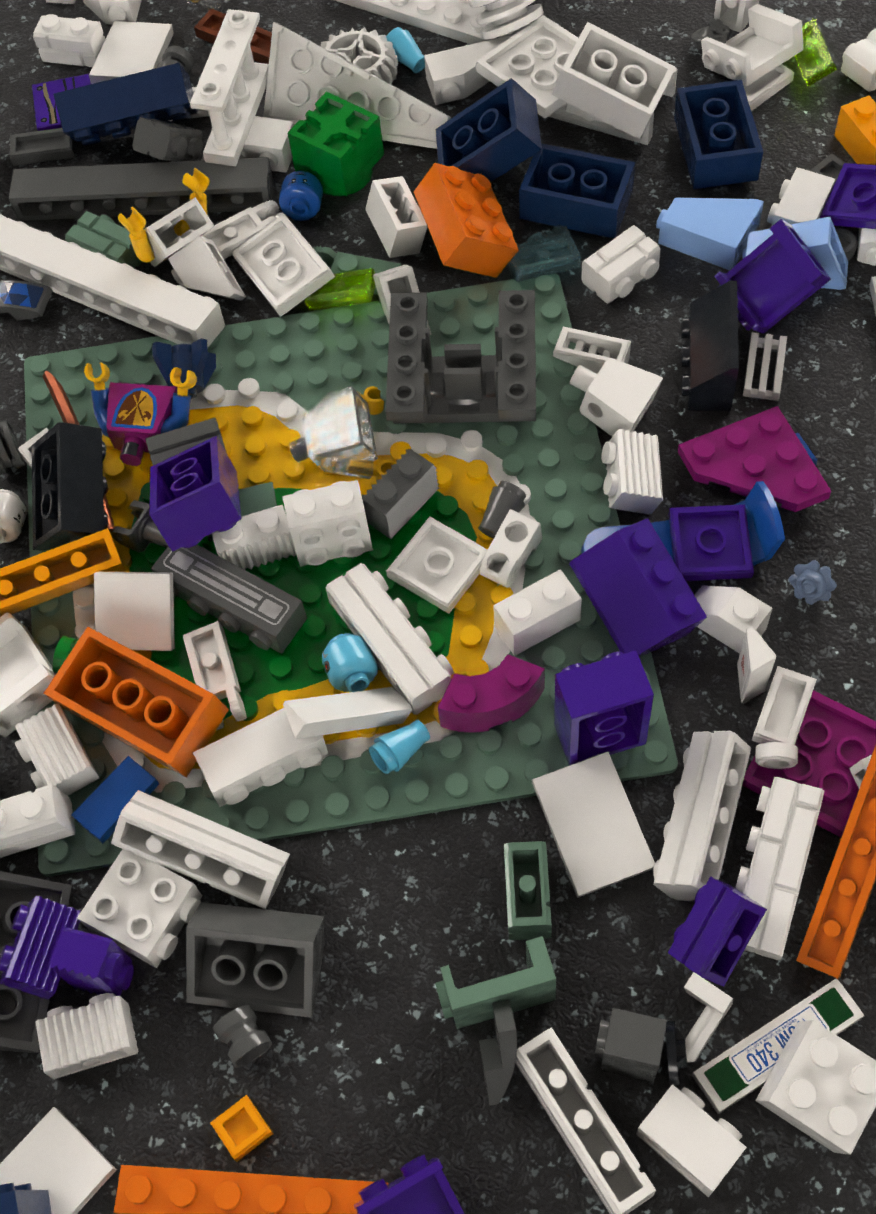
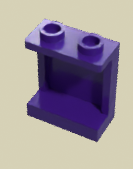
M782 219L769 228L773 235L727 273L719 271L714 276L719 282V286L728 281H737L738 320L748 331L753 329L764 334L831 280L793 226Z
M424 1154L403 1165L400 1168L403 1176L387 1185L384 1178L361 1190L359 1194L362 1200L354 1204L358 1214H464L442 1171L443 1166L440 1160L432 1158L427 1161Z

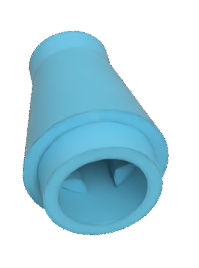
M401 27L391 30L386 38L387 41L392 42L398 61L410 68L414 73L422 71L425 68L424 55L410 32L403 30Z
M415 720L409 725L375 738L374 744L369 747L370 756L383 773L398 772L417 750L430 740V734L421 721Z

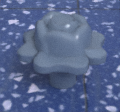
M812 560L808 564H797L794 567L795 574L789 577V582L794 587V596L798 599L805 598V601L810 605L819 600L829 601L831 591H834L837 587V584L831 578L830 567L822 566L820 568V564L816 560Z

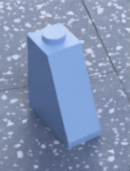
M674 198L668 210L663 209L657 219L656 228L660 229L658 244L731 270L739 261L743 248L747 247L748 233L756 231L760 225L764 201L759 199Z
M831 217L791 224L831 278L821 288L846 289L848 260ZM764 229L749 232L747 247L743 248L742 258L744 259L773 235L772 231Z

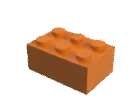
M434 163L414 190V194L442 264L497 278L519 249L514 240L513 232L503 215L502 207L492 190L491 182L482 174H473L460 170L455 166Z

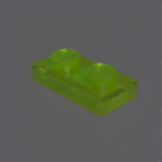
M815 18L802 25L804 50L794 56L803 80L808 87L837 70L824 35Z
M373 268L336 273L333 279L305 299V303L311 311L372 302L376 287L373 274L376 273Z

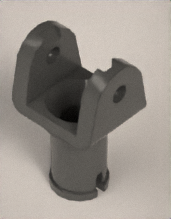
M132 501L128 509H131V513L138 518L133 527L127 529L117 526L111 532L114 540L139 553L143 552L149 543L165 548L168 547V544L149 515V503Z

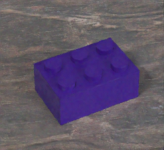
M217 436L150 467L149 515L172 552L182 547H193L203 537L216 531H227L234 527L237 521L242 519L237 471Z
M636 650L625 654L621 651L613 652L604 656L601 661L587 665L582 663L572 664L565 667L560 673L555 674L554 725L569 766L605 752H609L612 755L646 744L654 693Z

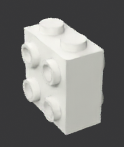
M358 480L350 482L339 481L331 486L313 490L302 489L293 494L282 496L289 531L300 566L308 564L320 565L327 560L345 556L357 557L364 552L373 550Z
M122 849L77 918L88 930L99 936L113 939L117 946H120L123 950L157 968L162 959H168L175 950L178 943L177 935L184 924L190 922L201 903L202 895L195 884L155 862L133 854L130 850Z

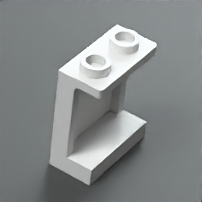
M756 4L748 9L749 27L726 41V43L709 37L701 40L704 67L734 81L742 80L743 84L748 86L804 50L801 20Z
M5 613L0 617V735L5 738L16 730L15 726L17 723H23L25 719H30L32 715H35L53 701L43 693L56 675L53 672L52 665L27 627L10 613Z

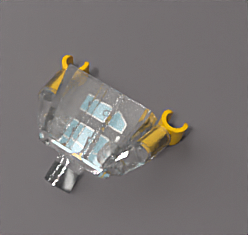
M349 386L342 391L328 392L316 407L304 413L302 422L305 436L289 444L293 458L297 462L310 458L318 467L328 473L365 479L376 476L377 480L382 479L384 472L392 469L391 465L395 464V462L391 459H384L378 465L373 464V461L378 460L370 414L377 415L384 410V400L380 398V390L375 386H370L365 389L364 394H361L352 386Z

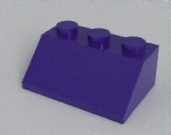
M648 518L617 530L569 563L618 649L624 652V654L636 650L639 657L687 636L707 618Z

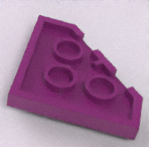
M778 406L678 445V454L693 480L709 485V482L730 487V492L747 497L756 482L764 481L775 502L781 503V508L794 512L829 499L831 489Z

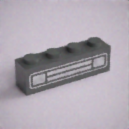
M199 545L190 548L182 547L173 552L168 546L151 568L152 572L173 573L174 599L177 596L185 600L193 611L202 616H205L207 613L214 616L230 632L236 633L239 630L248 635L249 639L263 650L271 648L282 654L307 620L301 600Z

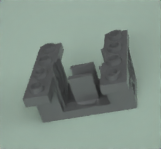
M535 290L499 291V327H495L496 355L481 356V344H444L445 356L432 357L430 331L427 328V292L391 293L385 409L387 421H393V424L536 421Z

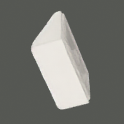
M752 626L746 629L737 662L742 704L766 691L776 659V654Z

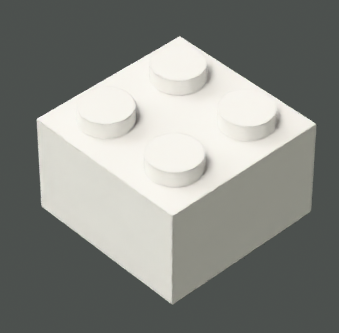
M814 1020L798 1022L755 1101L832 1152L851 1155L876 1107V1060Z

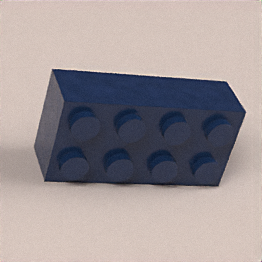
M180 63L53 94L64 134L78 143L82 142L83 146L97 144L101 142L100 137L112 135L113 138L129 136L131 134L130 130L136 129L137 120L140 117L164 121L173 120L175 123H183L191 120V115L198 114V109H192L190 106L194 93L190 77Z

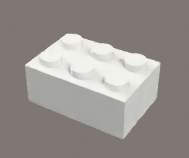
M587 22L561 69L552 95L640 139L676 67Z

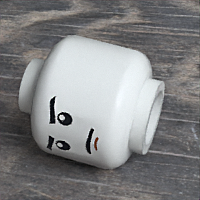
M0 489V544L9 543L18 538L27 515L26 506L19 496L6 489Z

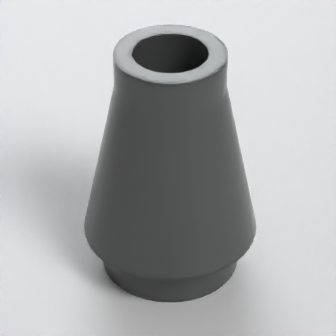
M500 481L498 487L492 488L482 522L478 527L479 530L485 535L494 538L509 510L511 509L519 513L525 507L523 502L526 498L525 492L510 482Z

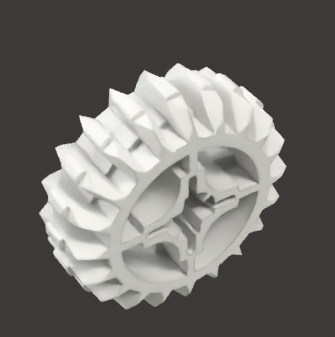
M352 27L349 32L340 30L338 36L329 35V41L321 42V47L391 85L393 80L396 79L398 59L397 55H395V49H393L392 42L387 41L386 35H378L377 30L367 32L364 27L360 31H355Z

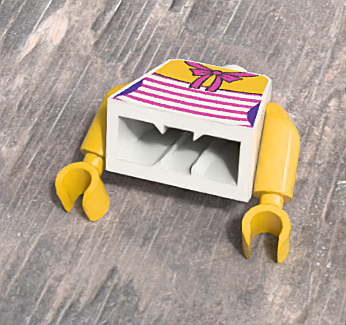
M194 168L193 176L185 173L182 179V183L193 191L190 194V201L145 228L146 219L133 206L131 207L132 214L129 218H126L122 213L119 214L118 220L129 231V238L134 252L142 262H150L156 267L194 239L215 227L208 217L207 196L203 193L208 188L210 180L197 168Z

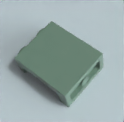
M543 936L526 941V964L528 968L457 989L454 985L449 965L440 967L443 980L436 982L435 985L444 1018L453 1017L456 1029L493 1019V1002L510 1000L513 1013L556 1000V976Z

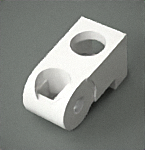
M510 509L482 560L480 575L509 588L517 578L521 566L525 564L532 550H536L542 540L540 523Z

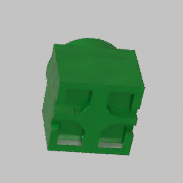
M326 91L315 103L316 109L314 111L308 110L305 114L306 119L299 120L287 134L295 171H306L315 175L321 182L324 194L347 196L358 192L368 184L372 177L373 166L384 155L380 117Z

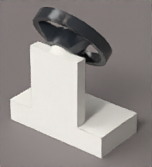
M693 972L685 984L684 989L686 993L706 1007L686 1039L676 1027L675 1021H667L666 1045L670 1086L672 1084L680 1086L679 1070L687 1067V1062H695L719 1023L733 1004L732 997L695 972Z

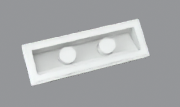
M393 687L288 700L283 703L295 739L402 724L412 711L411 705Z

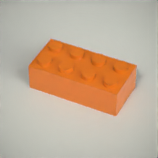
M88 626L43 693L63 709L186 778L197 762L193 752L207 746L229 711L213 693Z

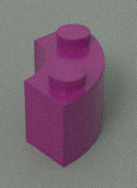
M507 654L499 666L486 674L465 676L454 673L438 706L440 727L458 732L474 733L489 731L490 727L510 720L514 722L528 712L540 698L545 689V668Z

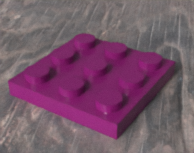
M813 690L795 742V746L798 747V764L786 769L766 768L758 765L755 762L754 756L745 772L742 786L760 795L763 786L771 788L774 777H781L799 784L823 789L825 792L816 825L842 837L859 791L849 768L865 757L872 755L876 745V721Z

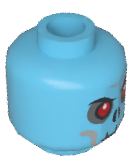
M351 633L339 634L329 641L322 653V664L329 682L337 690L343 692L363 691L378 673V664L375 656L361 636Z

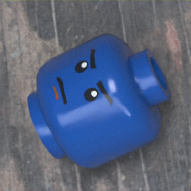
M295 171L285 177L281 185L279 204L286 216L298 221L309 220L316 216L320 210L323 188L319 179L306 171Z

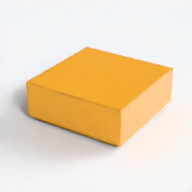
M247 1095L210 1122L236 1162L274 1134Z

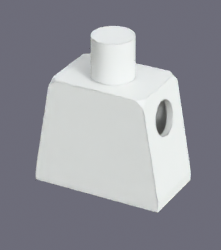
M611 358L606 360L598 374L579 365L569 384L586 392L579 409L581 414L613 437L619 429L634 432L652 404L663 378Z

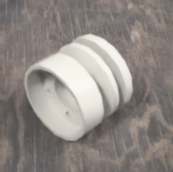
M468 0L472 8L482 6L487 8L476 18V22L479 25L490 23L480 31L484 40L514 34L524 29L544 13L541 4L530 5L535 0Z

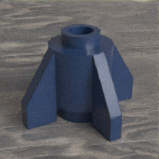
M201 338L191 344H179L172 347L171 344L152 343L153 359L168 386H174L170 381V373L175 367L181 368V383L186 381L187 370H191L196 374V385L188 389L191 399L196 398L197 393L204 390L216 369V354L208 352L207 339Z

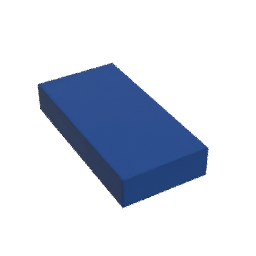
M127 756L71 816L103 844L114 833L122 809L130 802L135 793L140 790L150 795L159 785V782L131 757Z

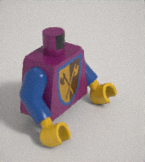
M101 362L102 373L98 378H94L92 365L87 363L84 367V374L88 380L94 382V389L91 390L95 418L99 427L102 428L103 435L109 437L114 448L121 451L120 460L123 463L131 466L141 464L144 452L149 453L145 438L188 425L191 395L188 394V389L193 388L197 382V376L193 371L187 370L186 381L181 383V368H173L170 373V381L174 386L110 382L109 388H105V382L110 377V370L107 365Z

